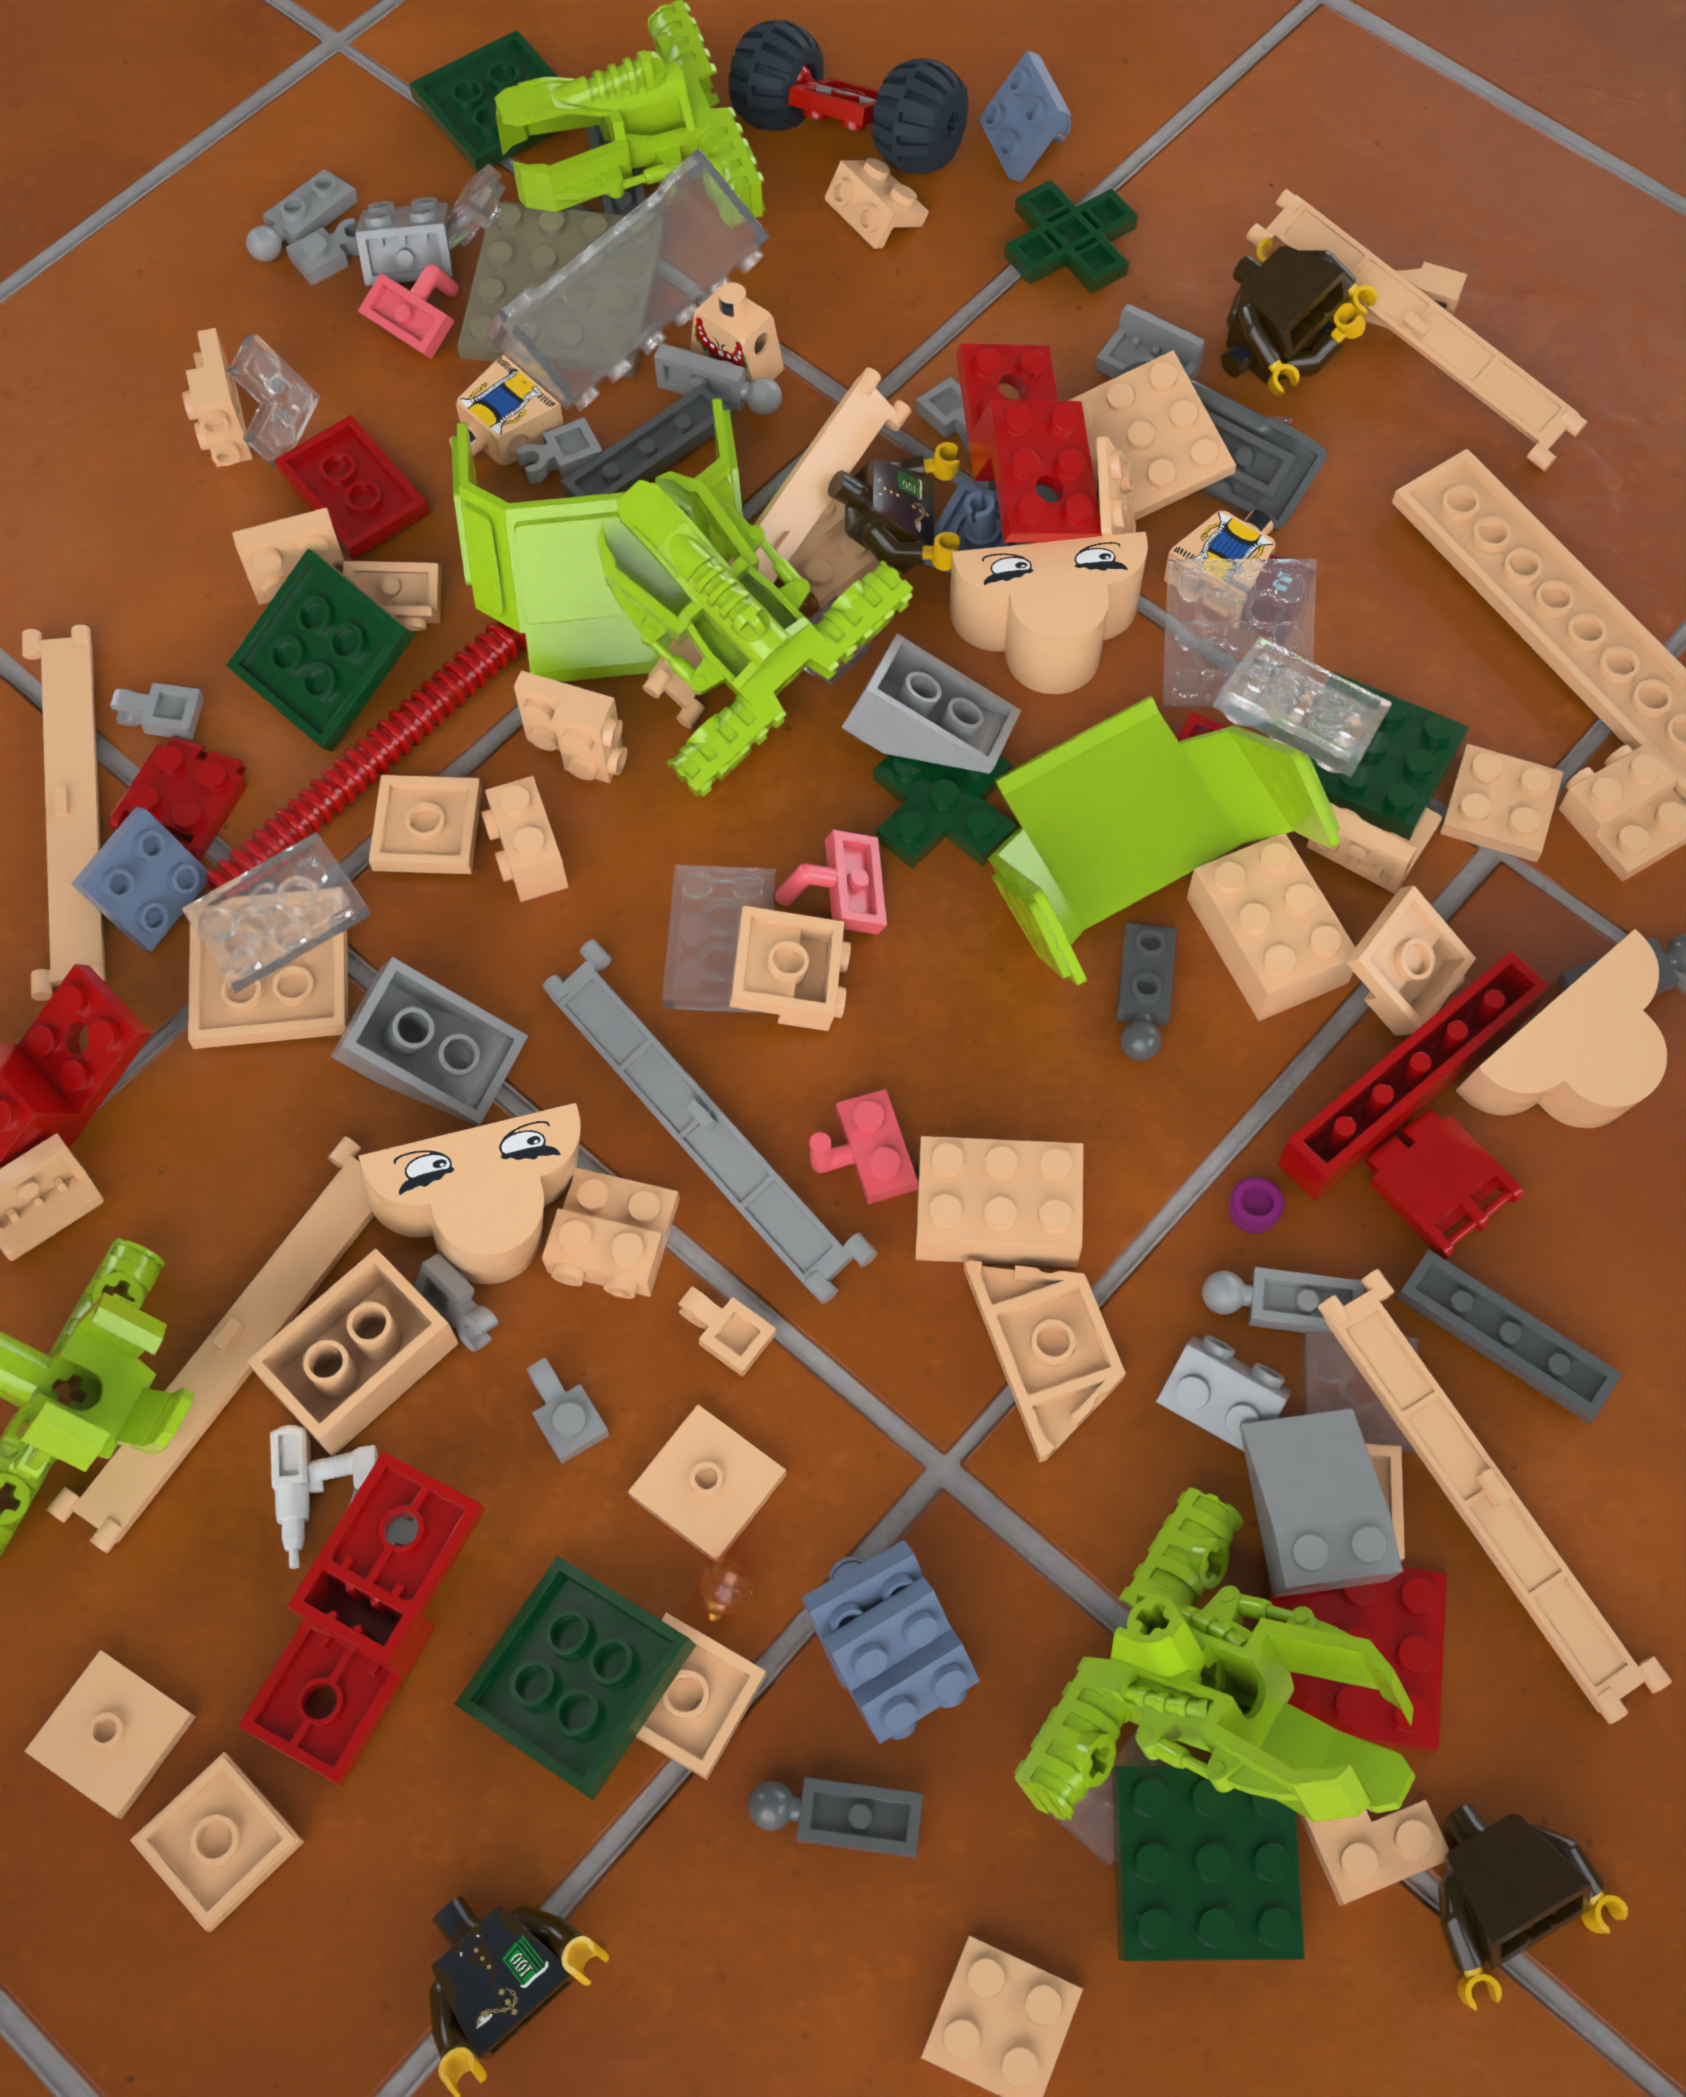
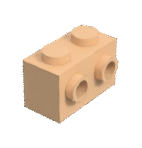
M530 776L486 789L485 793L490 809L481 812L490 841L497 838L500 839L503 851L496 852L495 857L503 881L506 882L513 879L520 902L569 888L562 858L534 777Z

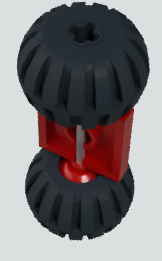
M770 20L753 26L739 40L735 48V55L732 56L731 72L728 79L730 100L742 119L757 129L769 131L788 130L793 126L797 127L806 117L827 120L830 116L840 119L841 127L852 130H865L866 124H872L873 141L878 152L889 164L902 172L911 174H926L947 165L956 154L957 148L963 139L969 108L967 89L963 81L950 67L937 60L912 59L897 65L885 77L883 85L880 86L879 90L836 78L824 79V59L817 41L804 28L786 20Z

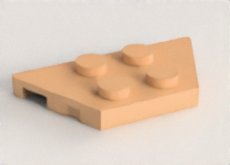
M971 1260L965 1262L964 1273L1038 1462L1041 1463L1048 1460L1124 1380L1126 1372L1084 1273L1059 1270L1055 1273H1045L1038 1268L1015 1265V1270L982 1266V1261Z

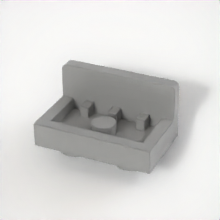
M1126 304L1121 311L1119 328L1096 357L1095 370L1114 378L1120 371L1132 364L1151 361L1174 350L1187 376L1194 380L1200 372L1205 341L1187 330L1180 329L1155 317L1147 311Z
M1206 1335L1203 1340L1193 1336L1183 1350L1156 1402L1244 1452L1239 1428L1240 1424L1277 1419L1292 1390L1283 1385L1285 1378L1275 1370L1260 1363H1255L1252 1368L1234 1358L1235 1350L1223 1341Z

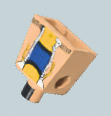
M505 355L499 357L456 402L460 423H467L473 456L484 450L499 465L507 466L517 461L516 450L526 444L543 445L542 433L564 425L560 403ZM450 437V438H449V443H450V446H451V448H452L451 437Z
M1259 510L1251 511L1243 521L1227 511L1216 512L1169 551L1163 581L1236 625H1239L1242 620L1247 595L1271 554L1274 555L1276 543L1273 538L1268 536L1273 530L1272 520L1267 514Z

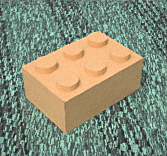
M1286 833L1270 837L1194 869L1187 900L1258 1021L1349 983L1353 970L1345 961L1356 947Z
M921 1136L915 1260L968 1262L975 1260L989 1264L1077 1268L1082 1249L1083 1143Z
M375 1248L246 1362L261 1381L332 1457L455 1348L459 1342L449 1323Z

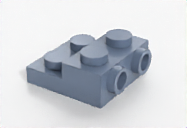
M924 1576L822 1639L860 1715L879 1744L889 1738L903 1739L908 1737L915 1731L919 1719L940 1706L951 1708L959 1705L966 1698L968 1689L980 1682L962 1642L952 1630L933 1588Z

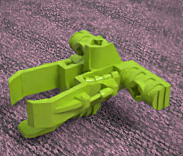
M683 0L674 1L672 4L659 6L653 14L651 13L648 18L647 27L654 42L655 52L638 51L636 52V59L631 60L630 57L623 58L622 65L616 67L615 63L607 65V71L595 70L589 79H586L585 76L577 79L541 77L505 88L495 97L496 121L503 155L512 146L527 140L530 135L592 126L600 127L605 142L611 140L608 144L552 165L545 163L527 165L512 161L518 197L526 208L558 212L605 194L611 198H621L625 193V189L643 183L648 185L658 182L663 185H674L694 180L704 162L711 192L715 198H719L726 216L738 221H744L750 217L753 219L763 216V211L766 208L762 201L761 182H764V178L761 172L757 171V162L747 139L741 137L743 130L740 123H735L734 121L736 113L730 107L710 108L720 102L717 94L711 93L713 84L710 76L716 74L717 70L714 64L709 63L710 53L708 49L704 48V39L695 19L688 14L691 12L688 3H684ZM646 167L642 174L632 176V169Z
M668 471L655 477L656 484L638 480L617 500L620 521L656 558L692 600L681 611L679 617L617 569L616 560L607 546L604 526L596 541L606 584L610 587L615 600L628 619L640 631L642 643L647 647H652L669 662L670 669L686 682L695 694H704L725 683L736 695L735 701L729 707H724L719 713H716L702 724L687 740L686 744L679 749L680 753L672 760L669 759L666 762L670 769L673 768L676 771V775L682 783L686 782L688 784V789L696 797L699 795L705 797L712 790L710 786L717 778L722 781L749 755L752 750L750 747L754 743L759 746L768 738L765 734L769 732L768 730L772 726L777 729L785 722L783 717L787 714L776 696L807 667L823 676L827 681L837 673L835 669L841 662L848 663L855 656L853 652L859 645L865 647L891 622L896 610L901 613L909 605L907 601L913 596L911 594L913 587L905 579L902 580L899 577L900 573L897 570L891 569L886 565L887 562L882 560L877 564L878 567L872 573H867L862 579L853 583L832 604L830 609L822 615L823 619L818 624L812 625L799 611L809 596V582L801 578L787 559L780 557L765 538L764 530L757 525L751 526L738 512L720 498L714 496L703 481ZM667 494L675 495L686 504L698 507L735 561L730 566L693 521ZM760 547L773 562L774 571L785 584L779 589L758 572L759 558L755 552ZM669 635L678 644H681L689 638L702 657V661L697 669L682 656H675L660 640Z
M116 1238L112 1242L48 1355L0 1331V1397L19 1407L0 1438V1489L4 1485L10 1489L7 1498L14 1503L12 1510L4 1509L0 1511V1557L11 1541L16 1528L25 1516L30 1503L39 1491L49 1469L55 1461L60 1459L86 1472L96 1457L110 1459L116 1447L123 1444L146 1454L163 1452L175 1436L193 1402L195 1393L186 1388L179 1389L173 1393L149 1389L156 1373L138 1359L144 1351L153 1355L156 1354L164 1338L167 1324L140 1311L142 1303L151 1291L160 1271L165 1266V1261L161 1260V1257L154 1252L129 1240L125 1241L121 1238ZM114 1287L122 1291L120 1295L113 1293L111 1296L107 1293ZM63 1383L71 1386L68 1395L75 1400L66 1405L58 1402L59 1394L52 1389L57 1388Z
M1189 1487L1187 1491L1182 1492L1176 1502L1178 1507L1175 1512L1168 1515L1155 1541L1152 1542L1147 1550L1150 1553L1145 1562L1140 1563L1133 1574L1135 1578L1130 1587H1125L1119 1597V1600L1131 1606L1132 1610L1127 1618V1629L1118 1626L1114 1632L1110 1659L1082 1658L1076 1668L1079 1672L1072 1682L1069 1681L1061 1693L1063 1695L1062 1700L1057 1707L1054 1706L1046 1722L1042 1725L1038 1735H1036L1030 1745L1032 1750L1026 1760H1021L1014 1772L1016 1774L1014 1779L1037 1810L1046 1814L1052 1812L1056 1818L1061 1820L1066 1818L1071 1820L1074 1815L1073 1809L1077 1802L1081 1803L1089 1787H1098L1110 1775L1116 1757L1115 1743L1121 1734L1120 1728L1123 1723L1129 1721L1139 1725L1136 1742L1147 1758L1151 1760L1160 1759L1175 1768H1187L1210 1780L1214 1788L1219 1792H1228L1235 1788L1249 1794L1275 1799L1313 1822L1358 1817L1365 1809L1375 1813L1400 1809L1416 1777L1400 1753L1341 1732L1288 1704L1287 1702L1294 1691L1290 1672L1377 1689L1384 1699L1401 1709L1410 1726L1412 1724L1414 1708L1394 1669L1369 1639L1354 1637L1333 1625L1317 1620L1308 1607L1300 1606L1293 1611L1276 1607L1266 1599L1241 1594L1235 1586L1231 1585L1221 1588L1202 1610L1192 1607L1193 1604L1198 1602L1205 1588L1213 1589L1224 1578L1229 1563V1547L1234 1540L1233 1534L1240 1530L1244 1522L1239 1512L1229 1503L1226 1505L1220 1501L1218 1496L1210 1493L1206 1495L1201 1490ZM1244 1616L1259 1620L1253 1632L1242 1626ZM1270 1618L1277 1619V1620H1281V1621H1285L1286 1623H1284V1622H1279V1621H1275V1620H1270ZM1180 1741L1211 1752L1212 1756L1208 1764L1192 1757L1185 1747L1175 1742Z

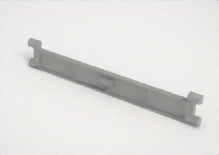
M593 939L586 942L580 949V954L586 961L565 981L557 974L552 975L544 982L542 988L821 1304L830 1301L838 1292V1289L831 1280L853 1259L861 1267H865L875 1259L878 1252L861 1233H856L849 1238L844 1246L837 1240L599 975V972L610 964L611 957L596 940Z

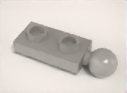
M323 169L263 214L265 225L254 227L247 235L246 246L249 253L258 261H273L279 256L283 241L292 244L322 227L325 228L358 203L356 189Z
M663 343L660 344L654 355L657 387L687 395L701 384H704L718 398H721L722 402L730 409L741 412L747 401L749 408L759 415H769L775 412L781 404L782 392L774 380L763 377L754 380L752 383L747 382L745 368L729 361H720L693 353L685 348H677Z
M1255 1267L1251 1276V1285L1244 1284L1238 1275L1230 1271H1218L1211 1274L1203 1284L1202 1297L1206 1306L1218 1314H1231L1239 1310L1241 1306L1249 1307L1248 1326L1335 1337L1317 1307L1334 1295L1345 1306L1363 1295L1365 1287L1360 1280Z

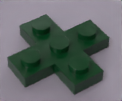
M1052 180L1016 197L1015 212L1032 230L1006 243L1004 257L1029 284L1066 266L1092 294L1127 275L1129 262L1110 242L1136 229L1138 215L1112 188L1079 206H1076Z
M888 755L873 769V780L901 801L903 805L876 829L878 842L913 869L946 837L983 867L989 861L988 858L1016 830L1017 825L985 801L998 788L994 779L1011 771L1012 764L1002 756H999L995 767L990 774L946 765L942 767L936 763Z

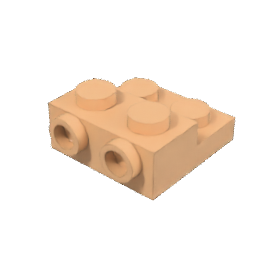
M216 328L198 331L201 351L193 353L196 369L186 370L189 391L182 392V397L189 420L198 419L199 421L194 423L200 448L202 451L210 449L212 460L215 462L216 467L251 460L253 458L238 389Z
M833 498L789 560L801 578L809 582L810 591L805 603L817 614L835 602L857 580L862 579L869 572L872 573L879 563L869 550L848 537L845 532V504Z
M521 671L514 685V690L527 741L546 751L560 750L564 770L569 771L580 779H597L610 783L614 774L620 775L626 763L627 747H624L622 744L623 722L618 719L615 698Z
M1647 743L1635 750L1629 745L1620 747L1607 758L1604 763L1606 767L1596 773L1590 767L1579 771L1566 784L1568 792L1559 807L1561 813L1622 882L1686 844V803L1673 790L1679 778Z
M1413 885L1402 887L1398 890L1345 962L1370 990L1364 1001L1392 1033L1398 1036L1413 1034L1439 1011L1447 998L1463 985L1465 981L1464 975L1476 960V957Z
M743 906L739 920L729 1007L779 1014V1024L829 1031L833 1018H842L846 1001V988L838 987L839 972L847 971L851 951V942L843 941L844 922Z
M576 1168L563 1209H557L542 1256L547 1273H551V1277L556 1281L570 1286H582L583 1281L602 1285L606 1292L621 1298L631 1299L636 1294L651 1297L680 1200L678 1191Z

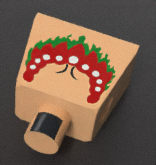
M731 282L720 286L696 309L693 317L690 351L744 367L746 381L750 383L763 377L774 380L784 370L774 318L770 312L746 298V290L742 285Z

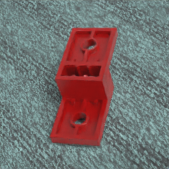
M961 343L956 352V360L974 481H995L1004 543H1040L1101 536V520L1082 401H1058L1050 345ZM998 385H1011L1018 391L1019 399L1007 398L1000 392ZM1046 485L1052 488L1056 493L1057 501H1045L1038 495L1036 486Z
M73 965L18 1044L0 1043V1169L20 1157L22 1153L28 1152L56 1133L70 1148L152 1034L89 965ZM86 1026L88 1028L89 1046L83 1051L80 1047L79 1037L82 1029Z
M382 1451L288 1603L287 1607L302 1622L237 1727L342 1787L436 1627L424 1613L486 1510L484 1506L478 1501ZM401 1517L416 1519L418 1522V1533L411 1543L404 1546H395L389 1543L388 1530L395 1520ZM322 1687L333 1688L337 1695L335 1709L325 1718H311L307 1712V1702L310 1695Z

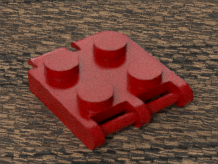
M174 735L166 746L156 744L111 814L109 826L117 830L135 807L145 808L170 833L173 831L191 838L192 841L187 842L175 837L200 861L247 787L243 779L246 767L242 766L243 761L215 750H211L208 754V752L204 751V746Z
M1427 1109L1401 1130L1402 1133L1399 1136L1402 1141L1393 1136L1369 1155L1364 1162L1367 1168L1374 1174L1369 1183L1371 1187L1434 1253L1445 1260L1454 1254L1453 1246L1474 1229L1482 1231L1490 1224L1489 1217L1509 1201L1516 1203L1524 1196L1522 1187L1451 1114L1442 1120L1431 1109ZM1497 1191L1501 1193L1484 1208H1479ZM1461 1220H1466V1222L1462 1226H1460L1447 1238L1445 1237V1235L1449 1232L1451 1228H1453Z

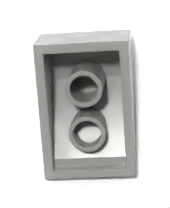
M896 634L873 670L841 728L884 754L990 774L997 763L1021 710L909 640Z
M392 957L379 969L330 1057L380 1085L479 1126L528 1035Z
M1353 1408L1240 1424L1239 1428L1273 1598L1387 1582L1403 1572L1390 1511Z

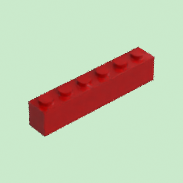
M1512 950L1509 951L1287 1140L1277 1165L1314 1201H1317L1534 1014L1550 985Z

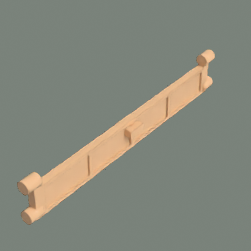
M1286 189L1276 201V205L1282 209L1281 213L1266 229L1256 223L1247 233L1246 239L1256 247L1262 239L1271 237L1272 241L1275 240L1283 246L1287 245L1299 251L1328 250L1332 252L1357 278L1355 284L1358 287L1365 284L1371 285L1376 289L1378 298L1372 307L1367 306L1363 300L1358 299L1360 304L1366 307L1368 313L1536 443L1526 458L1544 472L1557 458L1549 449L1567 430L1576 437L1588 423L1576 410L1297 194L1295 196Z
M867 367L861 376L857 377L754 524L764 530L765 538L781 558H785L788 561L791 559L832 500L828 495V487L833 476L840 470L850 474L882 426L885 424L889 429L899 431L911 413V409L906 403L897 400L891 406L878 392L876 386L881 381V376L872 368ZM760 547L755 552L759 558L758 572L774 583L778 577L773 568L774 564ZM731 557L727 562L729 566L735 561L734 558ZM689 638L681 644L673 640L668 647L675 656H682L696 669L702 661V657ZM661 657L648 675L649 678L642 688L654 698H659L663 691L682 707L676 719L685 727L692 729L704 712L705 707L694 699L696 694L692 692L690 686L675 674L669 667L670 663Z
M86 625L73 626L71 628V637L42 640V633L36 629H27L22 632V655L30 660L41 658L50 970L38 969L31 972V998L36 1001L49 1000L53 995L52 987L61 984L74 964L89 965L104 982L106 981L103 914L71 884L101 849L93 648L91 629Z
M344 1136L331 1152L328 1159L341 1170L164 1391L173 1393L179 1389L186 1388L195 1393L193 1402L168 1447L160 1453L146 1454L125 1444L121 1445L81 1497L74 1491L64 1487L46 1511L63 1523L75 1512L98 1530L89 1541L106 1554L109 1553L116 1542H120L253 1370L246 1361L292 1322L374 1217L366 1198L360 1162L355 1159L361 1150L357 1143Z
M1376 1269L1361 1280V1283L1368 1291L1345 1306L1334 1295L1322 1302L1317 1308L1324 1316L1325 1323L1596 1711L1602 1714L1609 1725L1615 1723L1629 1713L1620 1700L1622 1697L1642 1683H1645L1651 1693L1654 1694L1668 1686L1672 1680L1655 1656L1643 1660L1638 1665L1633 1660L1381 1304L1382 1301L1389 1298L1395 1291L1381 1271Z

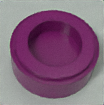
M1250 1177L1240 1181L1234 1187L1228 1201V1213L1232 1222L1241 1230L1253 1234L1265 1233L1275 1227L1284 1209V1198L1280 1189L1273 1182L1261 1177Z

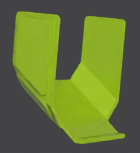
M721 398L712 399L716 461L695 477V479L703 481L714 496L720 498L743 517L730 410H723ZM457 423V436H451L453 495L465 584L472 585L475 608L513 630L525 633L531 674L559 682L650 673L662 656L652 647H647L642 643L640 631L628 619L615 600L610 587L606 584L596 541L603 526L605 528L607 546L616 560L617 569L677 617L692 600L656 558L620 521L617 500L625 492L508 503L478 486L467 423ZM667 494L693 521L722 558L728 562L732 555L698 507L686 504L675 495ZM669 635L660 640L666 648L673 641Z
M1148 696L994 779L1002 797L1021 827L1016 829L988 860L994 868L995 875L992 876L996 887L1038 957L1063 979L1068 978L1076 986H1079L1086 982L1087 979L1071 945L1085 929L1244 843L1296 832L1331 849L1340 844L1337 834L1340 826L1313 763L1307 754L1236 725L1178 742L1160 714L1153 697Z

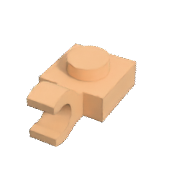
M691 1287L678 1303L682 1307L679 1313L697 1327L705 1329V1332L699 1338V1345L742 1377L776 1335L775 1327L733 1296L722 1309L702 1292Z

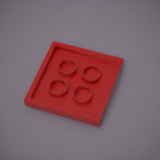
M1402 1566L1403 1572L1387 1582L1273 1598L1269 1578L1267 1600L1273 1606L1292 1611L1300 1606L1308 1607L1317 1620L1333 1625L1354 1637L1369 1639L1394 1669L1414 1711L1410 1726L1401 1709L1384 1699L1377 1689L1290 1672L1294 1691L1287 1703L1341 1732L1373 1744L1429 1753L1438 1751L1447 1573ZM1270 1618V1620H1275V1621H1279V1622H1284V1623H1286L1285 1621H1281V1620H1277V1619Z

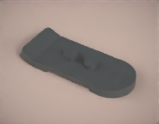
M1142 361L1132 364L1123 369L1122 371H1120L1114 378L1128 371H1131L1149 361ZM1189 378L1236 464L1234 474L1199 491L1246 516L1253 510L1262 511L1272 520V531L1279 530L1287 523L1326 461L1327 451L1323 446L1302 432L1275 418H1267Z

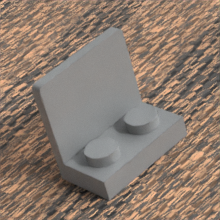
M423 197L412 200V206L394 207L393 202L381 201L369 204L367 206L368 210L361 212L355 234L365 286L373 285L380 273L396 283L417 281L423 269L429 264L436 265L449 277H453L446 229L449 217L447 202L438 203L435 197Z

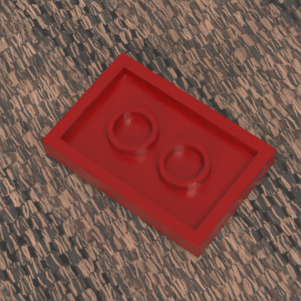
M352 415L273 460L277 472L310 511L327 507L338 543L352 560L430 514L428 503Z

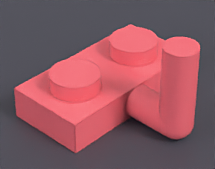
M429 264L423 269L411 291L380 273L358 312L432 360L455 321L426 302L434 287L447 298H454L459 293V285L434 264Z
M832 830L825 838L827 867L807 863L799 865L776 891L775 898L779 904L790 906L809 885L827 887L830 893L832 920L843 921L845 930L878 935L887 926L878 837Z
M886 1089L836 1103V1113L847 1144L831 1148V1139L823 1132L815 1133L810 1138V1162L812 1169L818 1173H825L854 1164L867 1205L918 1190V1180Z

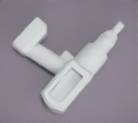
M285 1425L270 1432L272 1488L275 1491V1514L277 1523L282 1524V1542L285 1551L289 1552L290 1569L300 1567L299 1551L303 1549L305 1522L309 1521L310 1514L309 1494L324 1492L325 1480L352 1474L354 1488L359 1490L378 1459V1451L375 1445L361 1446L352 1452L311 1461V1441L306 1428L296 1425Z

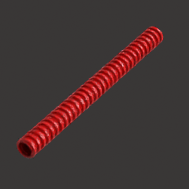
M497 620L496 624L490 623L485 629L486 634L478 633L475 636V643L468 642L464 646L465 652L459 651L454 654V662L446 661L443 664V672L440 670L435 671L431 676L432 681L425 680L421 683V691L413 690L410 693V701L403 699L399 703V710L392 709L388 712V720L380 719L377 722L378 729L370 728L365 734V740L359 738L355 741L354 750L347 748L343 752V759L336 758L332 761V769L324 768L321 771V779L313 778L309 782V789L302 788L298 791V799L290 798L286 803L288 808L276 810V818L274 820L267 818L263 823L265 827L263 830L256 828L252 831L253 838L251 840L245 838L240 842L241 849L239 851L232 849L229 852L230 859L227 861L224 859L219 860L216 871L209 869L205 873V877L210 888L222 900L240 899L242 895L250 896L253 893L252 886L254 884L261 886L264 883L263 876L266 874L272 876L276 873L275 866L277 864L284 866L288 861L286 857L288 854L295 856L299 852L298 845H307L311 840V834H320L322 832V824L330 825L333 822V814L341 815L345 810V804L352 805L355 803L356 794L364 795L367 792V784L375 785L378 782L377 775H386L390 770V764L396 766L400 763V755L407 756L411 753V745L419 746L423 741V735L430 736L434 731L433 726L440 727L444 723V716H453L455 714V706L458 708L463 707L466 703L465 697L473 698L477 693L476 688H484L487 685V678L494 679L499 673L498 669L504 670L508 667V659L516 660L520 655L519 650L526 651L525 633H519Z

